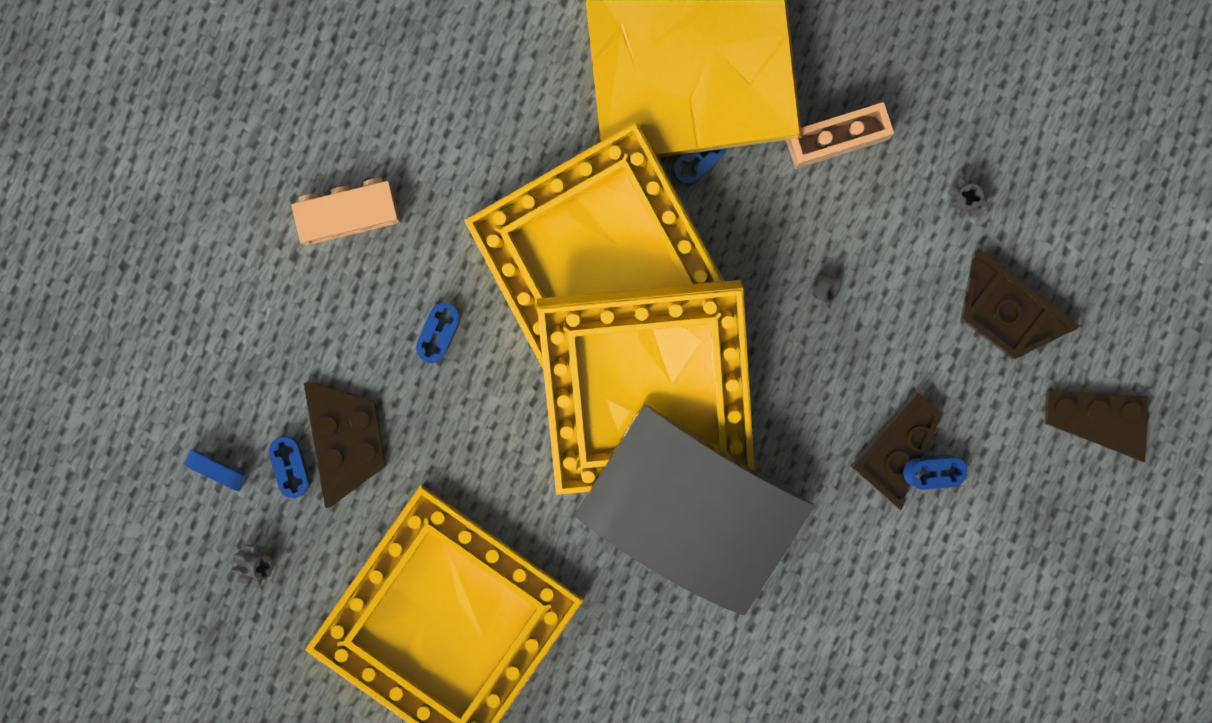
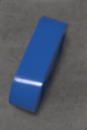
M726 148L717 149L719 151L718 154L710 152L705 158L700 155L702 152L682 154L674 164V177L683 185L695 184L723 157ZM695 159L700 162L694 168L696 176H681L683 169L681 164L683 162L686 165L691 164Z
M441 303L433 307L417 341V354L420 359L427 363H437L444 358L457 330L460 316L457 309L451 304ZM448 309L450 310V316L454 320L452 324L446 323L442 332H439L437 328L440 320L436 318V314L438 312L444 313ZM434 335H439L436 346L440 348V353H433L430 358L426 357L427 351L423 348V344L425 342L431 343Z
M279 437L271 443L269 448V456L277 485L285 497L299 498L305 495L310 486L302 451L295 439ZM285 442L286 446L293 447L294 452L289 454L291 463L289 466L286 465L284 457L277 456L276 451L281 449V443ZM289 469L293 470L295 478L302 479L303 484L298 486V492L294 493L292 488H286L285 483L290 481Z
M194 449L190 450L184 462V465L239 492L247 479V475Z
M937 455L911 459L904 467L903 474L904 479L909 485L918 489L928 490L959 486L966 479L968 471L967 465L960 458L952 455ZM951 465L955 467V471L951 472L949 476L941 473V470L951 469ZM922 468L930 471V474H923L920 476V479L916 478V473L921 472Z

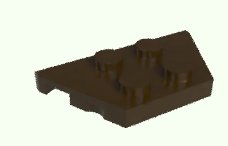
M977 248L973 252L960 320L1012 360L1044 346L1067 333L1073 332L1080 326L981 249Z
M306 382L304 383L324 505L325 508H330L386 467L375 401Z

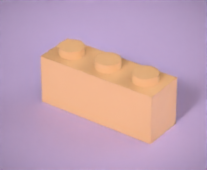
M882 102L802 127V138L786 140L794 168L797 169L887 141L892 137L894 131L885 103Z
M382 178L366 180L363 182V187L352 190L350 186L333 188L330 190L331 195L318 197L317 193L307 194L299 197L298 203L291 204L299 240L304 246L400 223L392 186L389 181L383 182Z

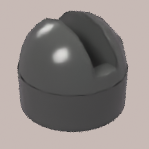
M823 274L816 278L819 280L817 286L812 285L813 293L820 300L831 303L840 291L841 281L831 275Z

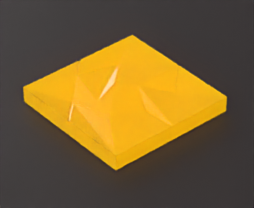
M586 0L601 141L634 122L641 125L658 158L802 138L787 0Z
M637 122L464 220L542 369L543 359L537 310L538 298L725 281L641 125Z
M741 280L537 299L556 495L590 491L644 403L701 436L703 441L755 471L744 292Z
M420 485L308 644L305 651L407 723H499L580 607L584 598L428 488Z

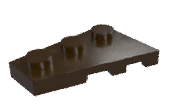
M1046 391V425L1116 451L1137 461L1145 462L1148 396Z
M914 392L850 467L897 509L902 510L906 501L904 498L910 486L904 479V467L908 461L916 457H922L924 451H927L942 414L922 395Z

